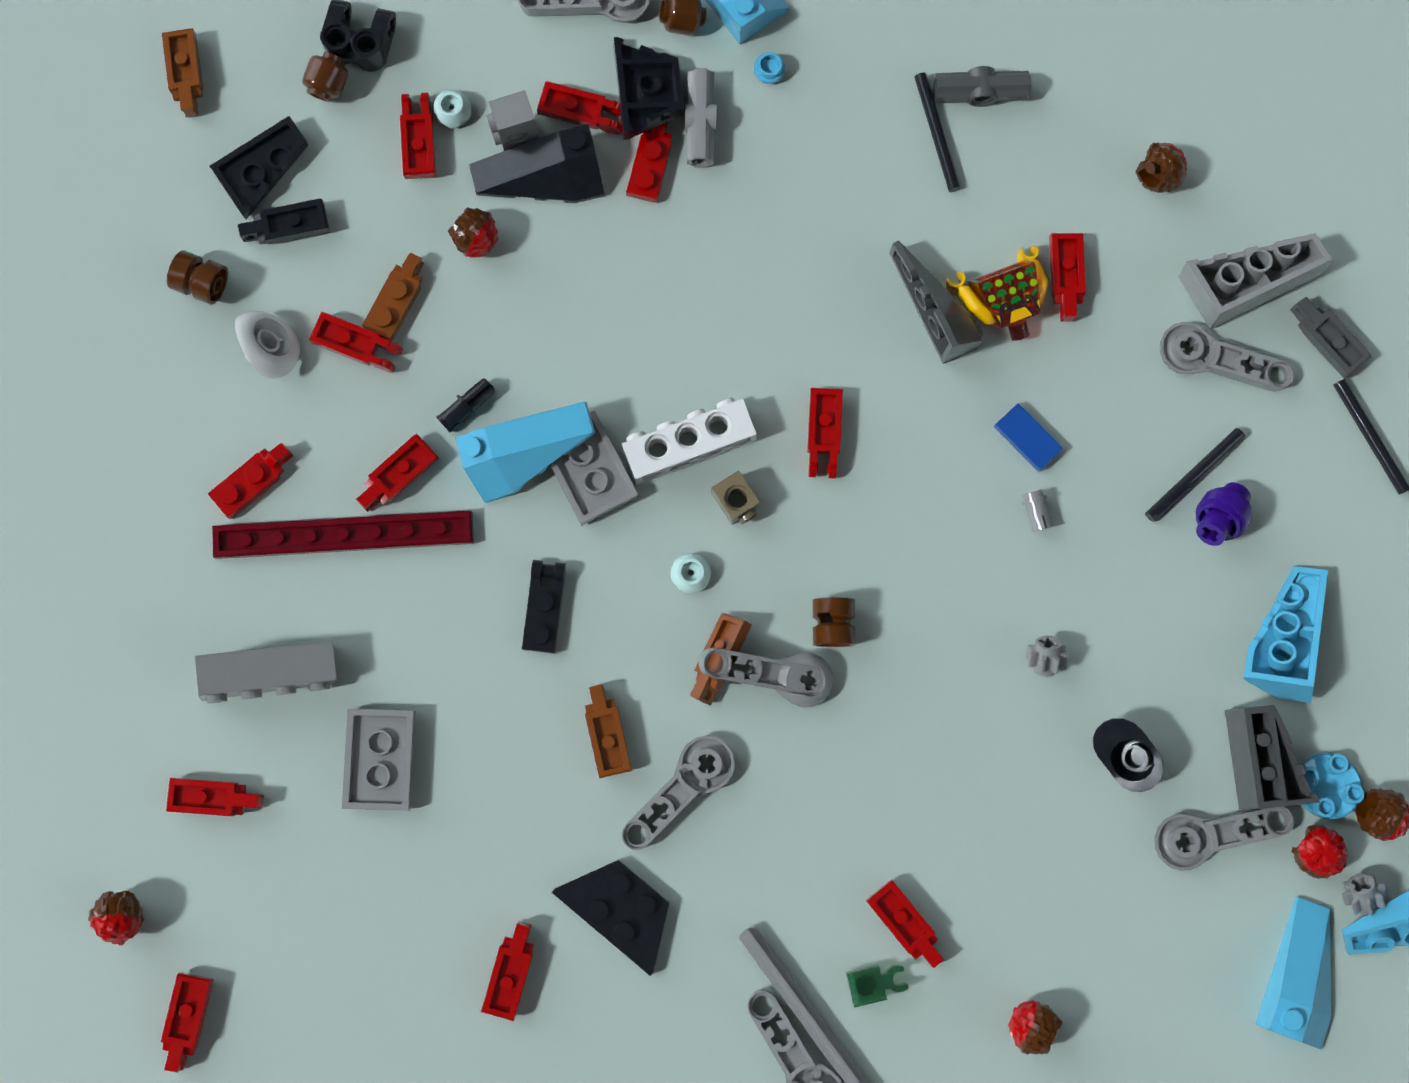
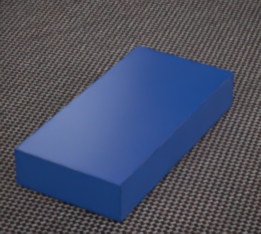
M1019 403L994 425V428L1038 472L1063 449Z

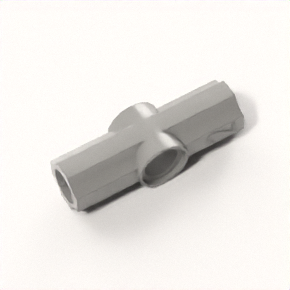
M695 68V70L688 71L687 77L688 103H685L687 165H692L695 168H706L714 164V133H716L717 104H714V72L707 68Z

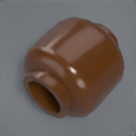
M662 0L659 21L664 23V28L669 33L692 36L696 33L699 26H704L707 10L702 7L701 0Z
M324 52L323 56H312L302 78V83L307 88L306 93L326 102H330L331 98H339L349 74L348 70L341 65L342 59L329 52Z

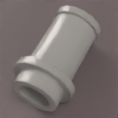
M1042 489L1023 494L1024 501L1021 503L1026 505L1032 531L1035 532L1053 527L1044 500L1047 498V495H1043Z

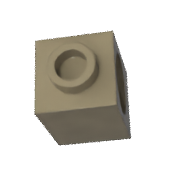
M739 470L711 487V494L731 525L737 521L742 525L757 515L755 510L759 508L760 502ZM734 493L742 494L746 499V504L740 508L732 507L728 502L729 496Z

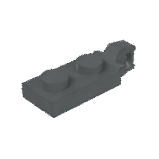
M1307 297L1300 300L1290 309L1300 322L1298 327L1302 330V333L1343 378L1349 377L1372 357L1330 309L1325 310L1322 306L1316 308Z

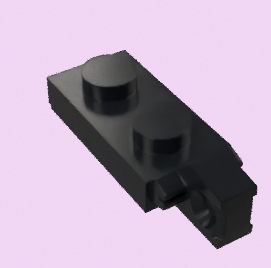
M320 198L260 210V214L254 215V221L238 224L239 235L243 242L258 240L259 244H273L330 232L325 203Z

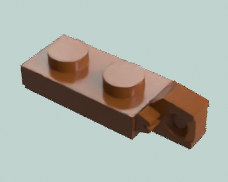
M193 28L162 33L168 89L172 94L173 100L180 101V109L185 113L186 118L199 116L196 98L203 97V83L196 32Z
M409 253L402 267L396 265L393 271L390 272L362 324L363 328L376 332L382 338L391 342L395 339L421 290L420 284L423 278L418 275L424 265L421 257Z
M721 613L704 650L720 648L739 652L752 624L729 614ZM715 653L708 658L707 666L711 672L719 671L723 665V660L719 654ZM698 661L694 669L697 672L696 684L690 696L700 702L711 705L726 680L704 675L699 668Z
M603 684L591 686L589 690L593 704L585 705V717L599 779L632 771L618 707L615 705L614 699L606 700Z

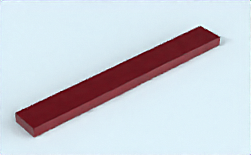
M454 511L212 526L213 558L229 559L474 544L473 512Z

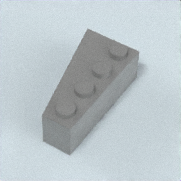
M1314 233L1277 241L1270 246L1260 248L1254 246L1246 248L1242 252L1228 255L1227 253L1213 255L1210 259L1201 261L1198 259L1187 261L1179 275V279L1211 329L1322 275L1333 259L1317 234Z
M333 641L195 656L198 696L201 701H207V703L226 702L229 697L241 696L242 699L260 698L262 693L276 691V695L296 693V688L310 687V691L330 689V684L336 683L337 680Z

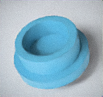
M766 52L760 55L754 63L755 76L763 83H776L784 75V61L776 53Z

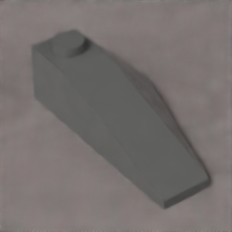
M899 240L894 242L889 254L942 364L976 350L982 342L981 337H983L978 321L972 320L969 312Z

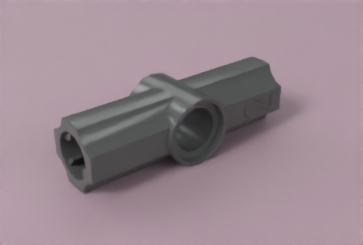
M990 66L974 67L968 72L935 73L933 96L935 102H969L974 107H986L994 104L996 101L1028 100L1031 89V75L1029 71L995 72V69Z

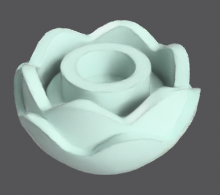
M443 91L436 97L433 103L434 118L438 123L449 128L462 126L471 117V102L461 91ZM450 106L455 107L453 110L449 109Z
M688 553L681 555L674 561L670 576L672 582L681 592L690 594L700 592L707 587L711 577V568L702 556ZM693 570L694 575L689 576L688 571Z

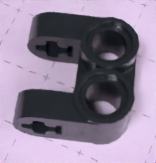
M331 0L322 31L320 32V40L325 52L340 57L342 59L341 65L356 63L368 72L380 70L387 61L396 28L395 11L378 8L375 12L371 28L353 31L349 29L352 14L351 3L344 0ZM337 42H344L339 46H334ZM368 48H374L370 52H364Z

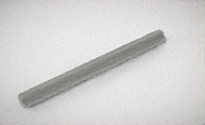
M751 926L744 930L739 936L740 941L844 1083H869L757 928Z

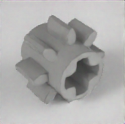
M1053 636L1039 637L1036 639L1035 645L1028 644L1026 659L1029 660L1028 667H1033V671L1040 676L1050 677L1058 674L1059 667L1066 668L1068 654L1065 653L1066 646L1062 645L1061 641Z
M1356 874L1349 881L1343 882L1346 891L1342 893L1344 904L1346 906L1352 905L1355 915L1360 913L1372 916L1374 910L1379 907H1386L1384 897L1387 896L1385 885L1382 883L1377 884L1375 875Z

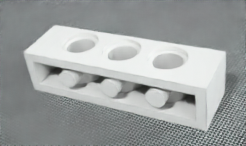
M729 398L717 403V408L705 412L704 409L693 411L686 416V420L675 423L674 420L663 422L656 427L657 430L645 434L644 431L629 435L626 438L627 442L622 443V448L636 485L756 441L757 433L744 400L735 401L734 398ZM720 421L726 425L727 430L723 434L717 435L710 431L709 426L713 422ZM683 433H693L697 437V441L691 446L683 445L679 441ZM657 443L663 444L667 448V452L661 457H654L649 453L652 445Z

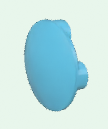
M1316 754L1303 763L1306 774H1304L1312 793H1316L1320 803L1302 804L1313 815L1323 819H1339L1349 815L1357 807V804L1362 802L1364 790L1356 768L1342 754Z

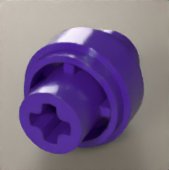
M1230 482L1224 487H1218L1205 493L1196 507V521L1198 524L1196 533L1204 543L1218 546L1224 541L1238 538L1244 533L1252 520V508L1249 503L1251 494L1248 489L1239 483Z

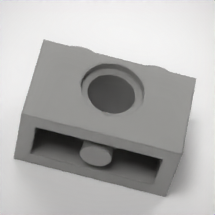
M525 90L488 101L492 113L486 116L496 146L502 144L504 151L539 138L535 117Z

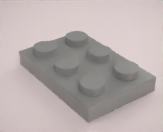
M595 410L590 412L595 433L567 455H562L550 464L581 526L639 497Z
M347 709L342 809L411 810L416 711Z

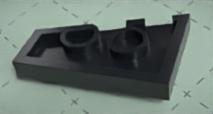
M287 116L211 164L210 168L242 216L247 220L309 144L291 117Z

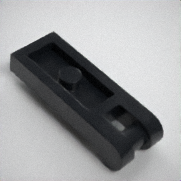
M533 560L522 650L555 654L566 563L556 562L555 565L543 564L542 560ZM542 577L553 578V587L541 586Z

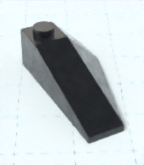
M589 124L560 130L469 164L475 192L478 196L502 198L528 197L539 201L553 199L564 200V203H579L605 197Z

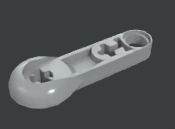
M525 0L518 1L522 11L528 16L603 14L614 21L626 23L641 17L647 10L650 0H627L624 2L621 0H565L564 4H560L559 0H549L550 5H547V0H540L536 6L526 5L524 3Z
M1180 322L1173 324L1165 331L1160 341V354L1163 362L1169 369L1180 374L1208 371L1274 392L1288 387L1294 379V371L1289 363L1215 340L1205 329L1195 323ZM1186 341L1191 344L1189 348L1193 347V351L1188 354L1183 353L1185 348L1181 349L1180 347ZM1248 360L1249 367L1257 370H1251L1250 372L1246 373L1245 367L1242 366L1241 363ZM1272 368H1278L1283 372L1284 381L1282 384H1276L1271 380L1270 371Z
M708 648L699 657V668L704 675L716 679L774 689L789 702L799 707H814L822 703L829 696L833 687V673L830 665L821 656L814 653H800L778 660L726 649ZM717 653L722 657L723 665L719 671L711 672L708 669L707 661L712 654ZM747 660L748 665L752 666V672L746 673L745 678L744 672L731 669L732 663L745 665ZM808 671V676L812 678V684H806L807 688L805 689V684L801 683L800 679L802 675L807 676L806 672Z
M708 735L696 737L687 743L681 752L674 776L623 828L622 840L628 848L632 850L645 848L695 797L716 791L728 783L734 772L735 761L733 752L727 743L718 737ZM703 754L706 755V758L710 754L716 759L713 762L715 770L711 773L708 772V769L704 773L698 768L701 765L699 757ZM655 802L658 805L666 803L668 805L666 813L669 816L666 819L660 816L653 823V825L658 827L653 832L650 825L640 819V816L644 813L648 819L655 812V809L652 807ZM640 825L645 829L647 836L643 843L634 844L629 840L628 830L630 827Z
M1285 807L1254 809L1210 820L1188 814H1175L1165 819L1158 826L1154 837L1155 849L1159 858L1169 867L1179 871L1192 870L1200 866L1216 851L1272 839L1290 833L1294 826V817L1291 811ZM1275 811L1282 814L1284 818L1283 827L1279 830H1274L1269 824V817ZM1244 822H1259L1261 827L1250 829L1247 831V834L1240 833L1239 827L1243 826ZM1181 833H1183L1182 837L1189 838V844L1185 845V851L1183 852V848L1176 845V841L1181 839Z
M767 990L755 991L748 1000L749 1014L784 1071L786 1083H842L833 1071L810 1056L776 997ZM759 996H766L772 1002V1010L765 1016L756 1014L753 1009V1002ZM777 1013L782 1017L775 1020L781 1030L788 1029L790 1032L786 1036L788 1042L783 1045L780 1041L774 1043L771 1040L775 1034L770 1024L766 1029L761 1024L771 1020Z

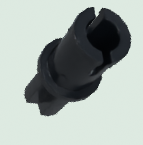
M481 379L462 396L458 394L456 396L458 399L440 415H437L436 418L450 433L470 414L475 415L474 410L495 393L494 387L487 379Z

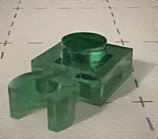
M879 965L845 972L854 1008L887 1000L885 993L887 989L895 992L906 991L909 988L907 983L895 984L893 982L894 974L903 972L904 967L902 965H893L883 974L880 972Z

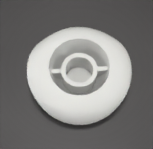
M248 311L236 317L235 332L237 340L245 354V359L251 363L254 369L267 378H280L288 374L296 365L300 356V344L293 329L282 319L263 311Z

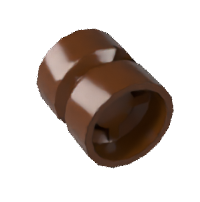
M181 250L175 255L167 273V286L170 289L184 295L192 293L195 299L210 305L219 301L228 281V268L211 260L203 263L201 256L185 250Z
M841 597L813 599V619L818 621V624L813 627V646H855V627L850 624V621L855 618V599Z

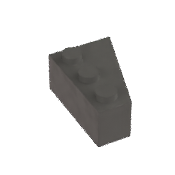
M1275 705L1225 710L1239 809H1265L1320 803L1317 794L1312 793L1304 776L1306 771L1303 764L1298 763L1290 745L1293 743Z

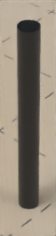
M922 72L914 76L948 191L955 192L961 189L927 74Z
M1345 378L1333 384L1397 493L1400 495L1408 491L1409 484Z
M1235 428L1145 512L1146 517L1150 521L1155 522L1245 437L1243 431Z

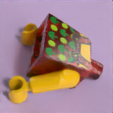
M1031 246L1029 250L1030 256L1025 255L1023 248H1020L1017 255L1018 263L968 281L970 286H965V275L963 272L958 271L956 276L961 283L952 284L950 279L947 278L946 288L950 293L957 294V297L966 309L982 323L999 329L1008 326L1012 341H1018L1030 336L1026 319L1041 313V304L1044 302L1049 281L1041 262L1036 260L1039 254L1038 247Z

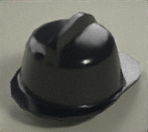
M1112 718L1104 721L1096 729L1093 736V748L1098 758L1123 788L1132 792H1144L1152 789L1160 782L1163 774V760L1155 745L1134 722L1124 718Z

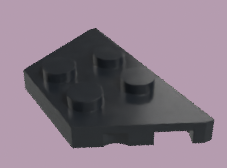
M614 37L613 48L623 140L631 139L684 114V101L678 57L666 53H658L652 48L643 45L638 50L624 45L623 38Z
M619 859L558 886L551 892L649 976L653 974L669 901Z

